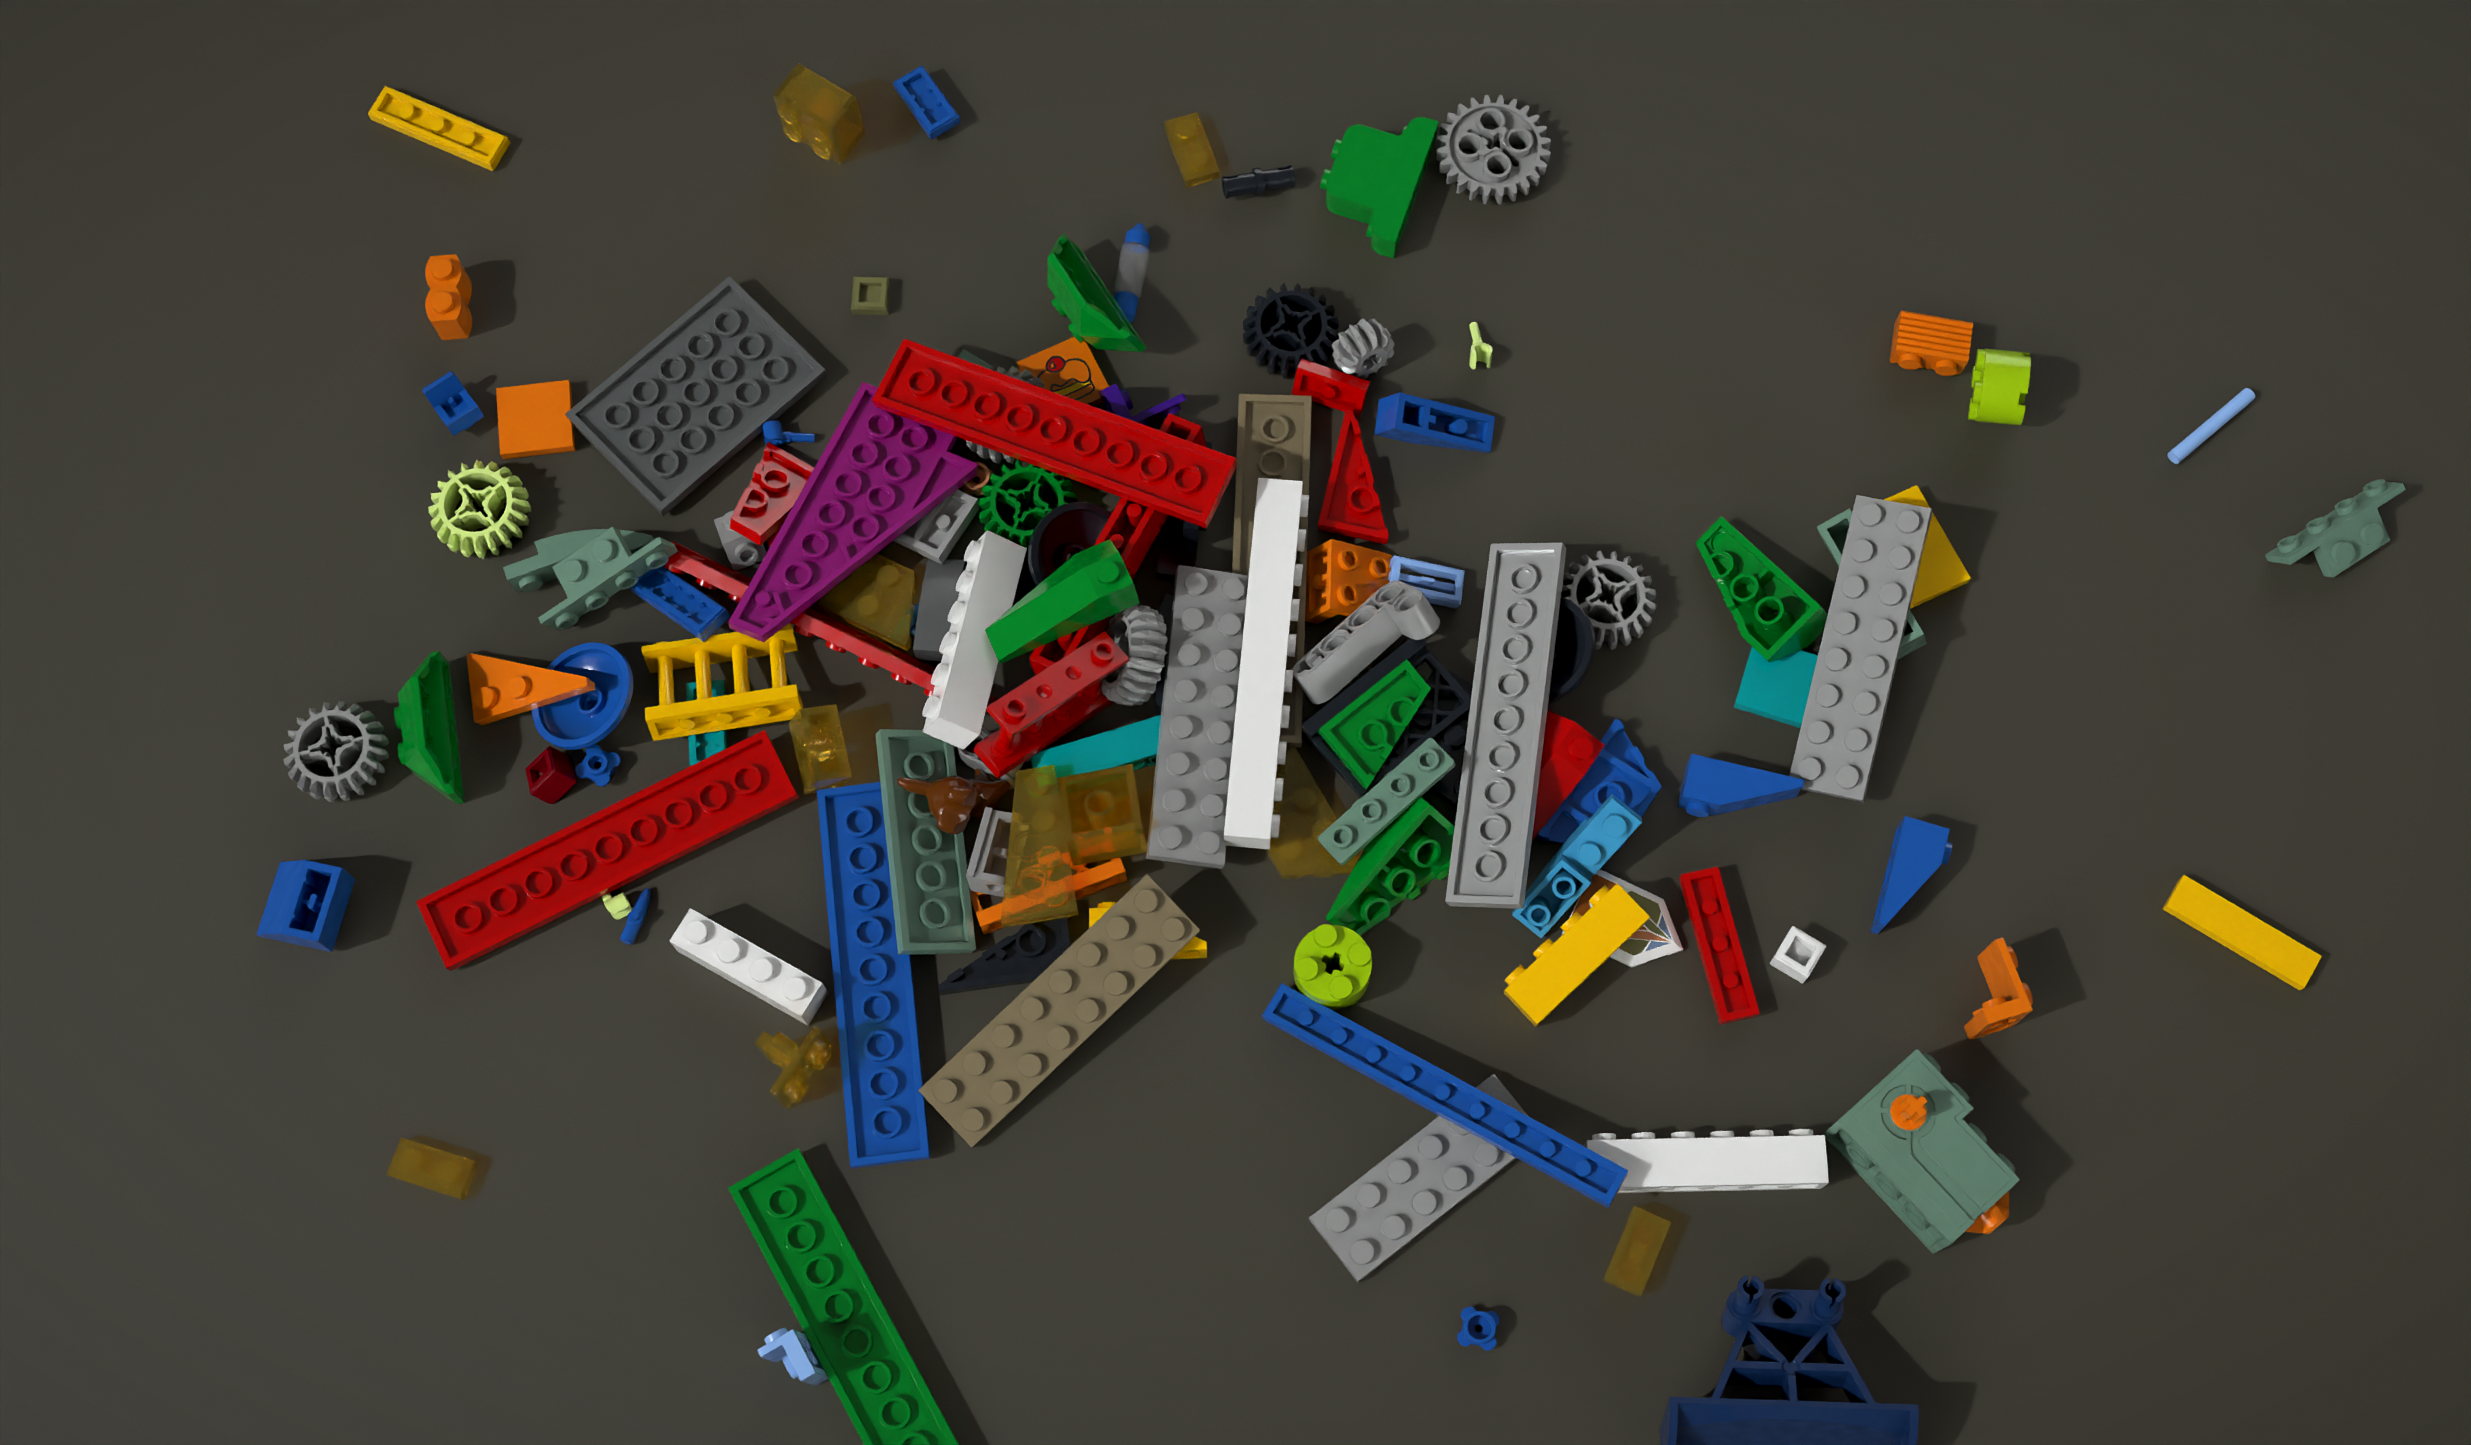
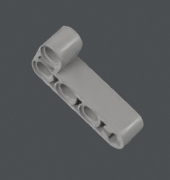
M1401 581L1389 582L1377 590L1294 665L1292 669L1293 676L1313 704L1324 703L1336 695L1402 634L1414 640L1424 639L1438 629L1440 619L1421 590Z

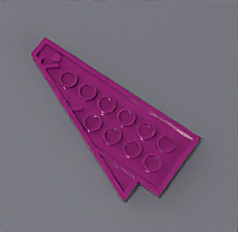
M862 382L728 622L730 629L764 643L973 478L978 472V464L950 453L958 437L875 407L872 399L878 387Z

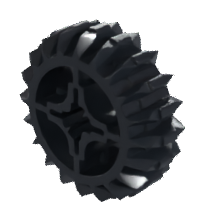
M1283 283L1280 286L1279 293H1276L1269 287L1266 291L1267 298L1257 295L1255 306L1248 307V318L1243 320V330L1246 331L1243 333V342L1249 345L1247 347L1249 357L1257 356L1256 365L1258 368L1268 364L1267 372L1270 375L1279 369L1281 370V376L1285 379L1288 376V371H1295L1296 375L1301 359L1323 366L1327 364V356H1332L1334 351L1332 344L1339 339V332L1337 331L1339 319L1333 317L1335 315L1333 305L1325 306L1326 297L1324 294L1314 298L1315 290L1312 287L1304 293L1301 292L1299 283L1294 286V290H1287V286ZM1275 315L1276 325L1270 327V332L1263 335V326ZM1319 328V337L1313 344L1307 347L1306 337L1312 334V330ZM1288 329H1293L1294 333H1289Z

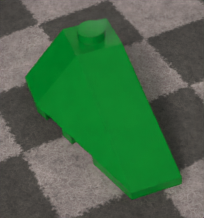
M1722 516L1695 542L1724 597L1723 599L1735 619L1741 636L1769 663L1807 648L1824 631L1828 616L1825 610Z
M1111 539L1073 555L987 627L985 632L999 664L1133 607L1140 602L1134 583L1121 555Z
M1420 797L1366 845L1325 919L1332 925L1344 926L1353 930L1358 935H1362L1388 917L1391 908L1406 898L1411 901L1420 895L1419 889L1435 878L1440 881L1448 876L1455 826Z

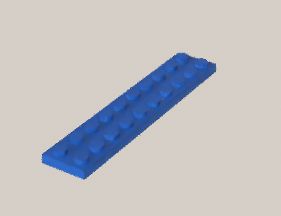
M880 782L817 790L850 1167L857 1169L931 1159L925 1097L918 1091L923 1086L911 954L898 955Z

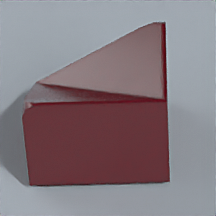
M551 746L547 747L525 769L530 794L548 804H554L577 782L571 757Z

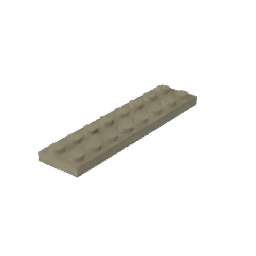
M1146 874L918 1091L968 1145L973 1148L1201 930Z

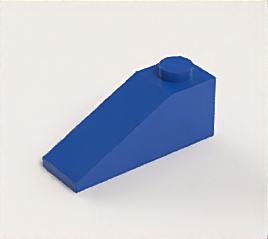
M1399 392L1379 399L1374 435L1406 443L1488 453L1491 452L1495 416Z
M1691 754L1686 763L1677 807L1684 808L1688 814L1697 817H1707L1709 814L1719 815L1796 798L1803 787L1804 780Z
M1907 816L1900 821L1896 827L1870 932L1878 934L1940 865L1947 864L1952 851V843L1947 842L1950 829Z

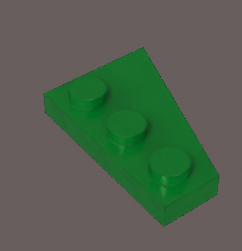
M1407 659L1318 730L1319 734L1365 790L1373 781L1431 689Z

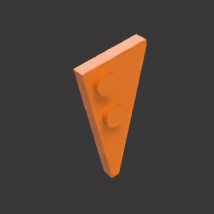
M473 653L466 655L474 722L480 725L489 724L595 690V682L590 681L589 678Z

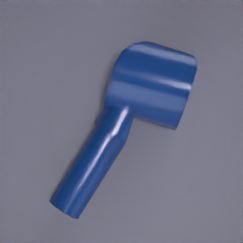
M768 421L762 425V433L766 445L770 442L780 447L785 442L790 441L814 443L815 434L783 432L781 422Z

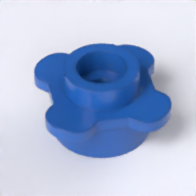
M593 744L586 748V756L583 762L576 766L575 771L579 778H589L597 786L605 787L613 778L616 767L620 765L621 760L617 753H607L601 750L599 745ZM599 762L601 767L597 769L595 764Z
M1473 1307L1464 1308L1460 1315L1463 1320L1462 1330L1457 1334L1459 1344L1464 1347L1472 1344L1481 1346L1485 1351L1492 1350L1497 1343L1494 1334L1496 1326L1500 1323L1499 1315L1495 1311L1486 1313L1476 1311ZM1476 1325H1480L1482 1327V1331L1480 1333L1475 1331Z

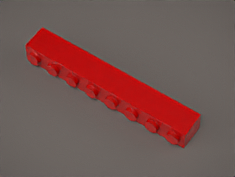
M1168 414L1160 431L1206 447L1202 426L1173 414ZM1121 497L1094 546L1111 539L1120 553L1131 579H1133L1168 514ZM1112 616L1034 649L1029 660L1035 675L1103 633Z

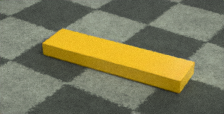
M384 86L368 112L372 121L493 172L510 145L508 137L387 86Z
M2186 875L2179 878L2162 908L2299 991L2305 988L2322 957Z

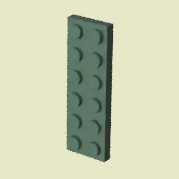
M880 729L875 734L898 955L972 953L976 950L969 883L966 877L967 863L963 831L959 834H948L937 827V820L929 811L927 797L909 792L897 783V779L900 777L935 782L939 778L957 776L954 747L947 742L923 733V730Z

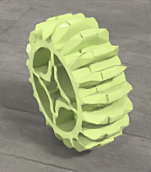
M476 460L473 469H469L466 464L461 463L462 472L457 475L455 472L448 470L450 480L447 483L438 481L437 486L441 492L431 493V500L435 505L428 507L429 514L433 518L431 526L437 531L439 540L442 543H448L449 549L455 553L461 549V553L468 558L475 551L479 558L484 559L489 549L494 555L499 556L498 547L502 544L512 549L510 538L512 536L522 538L523 533L519 526L529 525V519L525 514L531 512V505L526 501L529 498V494L526 488L522 487L523 483L516 475L512 476L510 469L505 466L499 469L498 465L492 461L485 468L481 461ZM463 498L461 506L455 511L457 504ZM473 502H476L479 507H484L488 517H485L480 511L476 512L477 509ZM507 502L506 509L502 517L497 522V516L499 512L503 508H505L504 504ZM478 528H484V529H485V530H482V531L473 532L474 530H476V529H478Z

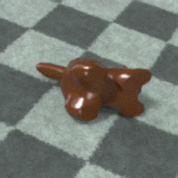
M978 768L975 770L974 779H964L955 775L939 778L935 782L904 777L897 779L898 785L905 790L927 797L929 811L937 820V827L948 834H959L964 831L971 816L982 819L985 807L1001 811L997 806L998 801L1011 786L1009 781L1005 779L994 782L982 774Z

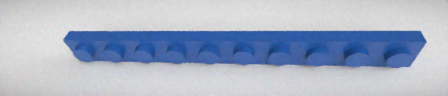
M1283 983L1279 986L1262 1015L1263 1020L1607 1208H1610L1628 1175L1627 1169L1320 1003L1313 1001Z

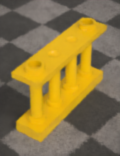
M789 623L764 643L740 632L711 635L704 642L699 638L672 642L662 641L653 645L642 646V654L649 672H658L659 705L645 708V720L653 741L804 718L803 704L797 684L787 685L785 653L798 651V644L792 624ZM770 655L772 688L750 691L748 658ZM733 661L735 693L712 697L710 664ZM695 667L697 699L675 703L673 670Z

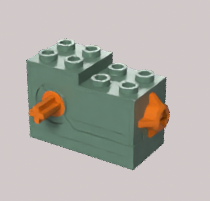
M1916 1049L1822 1135H1825V1139L1930 1252L1934 1254L1952 1244L1964 1232L1990 1234L2000 1226L2010 1215L2009 1190L2020 1179L2014 1174L2016 1170L2009 1159L2000 1153L1995 1154L1985 1143L1987 1139L1984 1133L1974 1124H1967L1963 1120L1974 1109L1968 1103L1970 1099L1967 1093L1956 1083L1950 1084L1940 1073L1941 1067L1933 1057L1927 1053L1922 1054Z

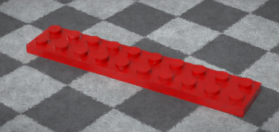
M905 338L872 399L877 408L1206 529L1237 466L1235 457Z
M763 730L416 901L446 969L452 971L799 799L768 734Z

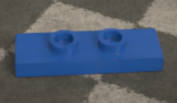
M664 566L649 570L639 577L638 582L634 586L630 587L634 594L703 642L730 618L726 608Z

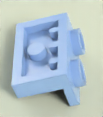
M786 1328L779 1329L768 1335L764 1339L766 1345L757 1350L761 1358L773 1362L783 1360L787 1371L793 1379L798 1377L801 1382L815 1386L829 1379L804 1333L794 1329L789 1332Z

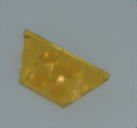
M875 554L811 606L908 651L911 647L910 627L911 620L914 617L913 596L916 594L917 577L913 570L879 554Z
M1294 746L1286 754L1285 765L1279 764L1277 766L1276 778H1284L1282 801H1274L1273 815H1280L1279 837L1271 838L1270 849L1265 850L1282 879H1295L1303 876L1321 878L1337 874H1350L1360 858L1358 854L1345 865H1340L1318 841V836L1332 825L1337 818Z

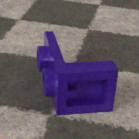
M1116 383L1098 391L1108 412L1148 426L1146 418L1159 413L1161 419H1163L1169 413L1174 414L1180 411L1179 403L1187 400L1185 394L1182 393L1131 416L1129 410L1133 408V405L1124 388L1119 390Z

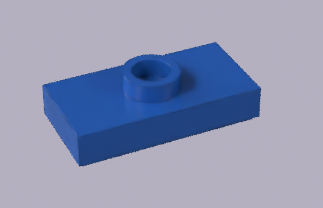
M923 65L893 82L894 89L931 140L961 123L960 116Z

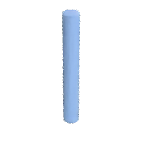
M2249 388L2243 389L2168 452L2167 455L2170 461L2174 464L2181 462L2255 399L2254 392Z

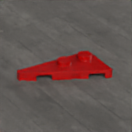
M1346 409L1318 522V530L1387 545L1389 534L1387 528H1385L1380 509L1381 504L1375 491L1369 460L1361 440L1358 420L1355 418L1353 410Z

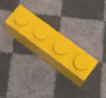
M1618 883L1611 890L1604 885L1590 898L1589 902L1593 907L1583 916L1578 912L1574 913L1560 927L1565 933L1557 941L1553 942L1548 938L1533 952L1537 959L1527 969L1520 965L1504 980L1509 985L1504 990V994L1535 1027L1649 920L1650 916Z

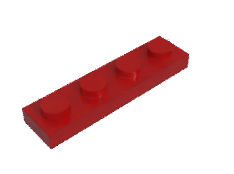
M1718 866L1681 874L1679 881L1719 1024L1722 1025L1757 1017L1760 1014Z

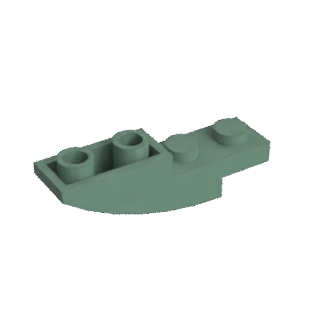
M608 529L573 531L534 541L538 555L503 567L508 582L514 591L518 593L521 591H535L543 583L558 579L552 567ZM620 530L632 554L654 540L652 535Z

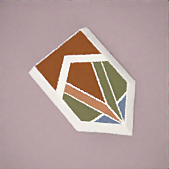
M1600 869L1591 878V884L1580 895L1570 915L1571 917L1574 913L1578 912L1583 916L1593 907L1589 900L1604 885L1611 890L1618 883L1650 918L1610 958L1633 968L1645 964L1647 961L1683 951L1664 899Z

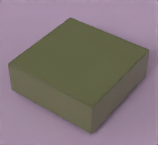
M853 277L851 303L853 315H888L891 284L889 277Z

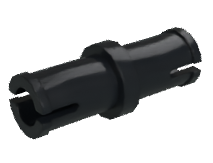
M1292 165L1267 170H1261L1258 167L1252 168L1250 173L1222 176L1223 195L1225 199L1253 193L1256 196L1265 195V191L1288 187L1293 188L1295 187Z

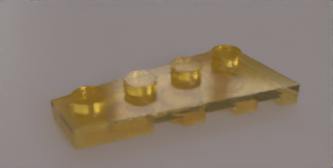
M1054 765L1016 771L1001 916L1002 928L1079 915Z

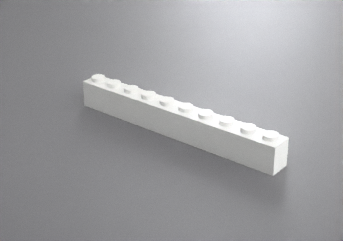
M1258 478L1224 827V841H1227L1226 846L1270 849L1271 838L1279 837L1280 815H1273L1274 801H1282L1284 778H1276L1277 765H1285L1287 742L1280 741L1281 728L1288 729L1290 706L1283 705L1284 692H1292L1293 670H1287L1286 666L1287 656L1295 657L1297 634H1290L1291 621L1298 622L1300 599H1293L1294 586L1301 587L1303 564H1296L1297 551L1304 552L1306 529H1299L1300 517L1308 516L1309 495L1302 494L1303 481Z

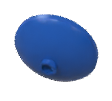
M584 643L563 652L546 668L587 677L590 681L595 682V690L533 709L532 717L535 727L545 740L562 749H582L604 739L620 723L630 705L634 683L631 667L619 651L603 643Z

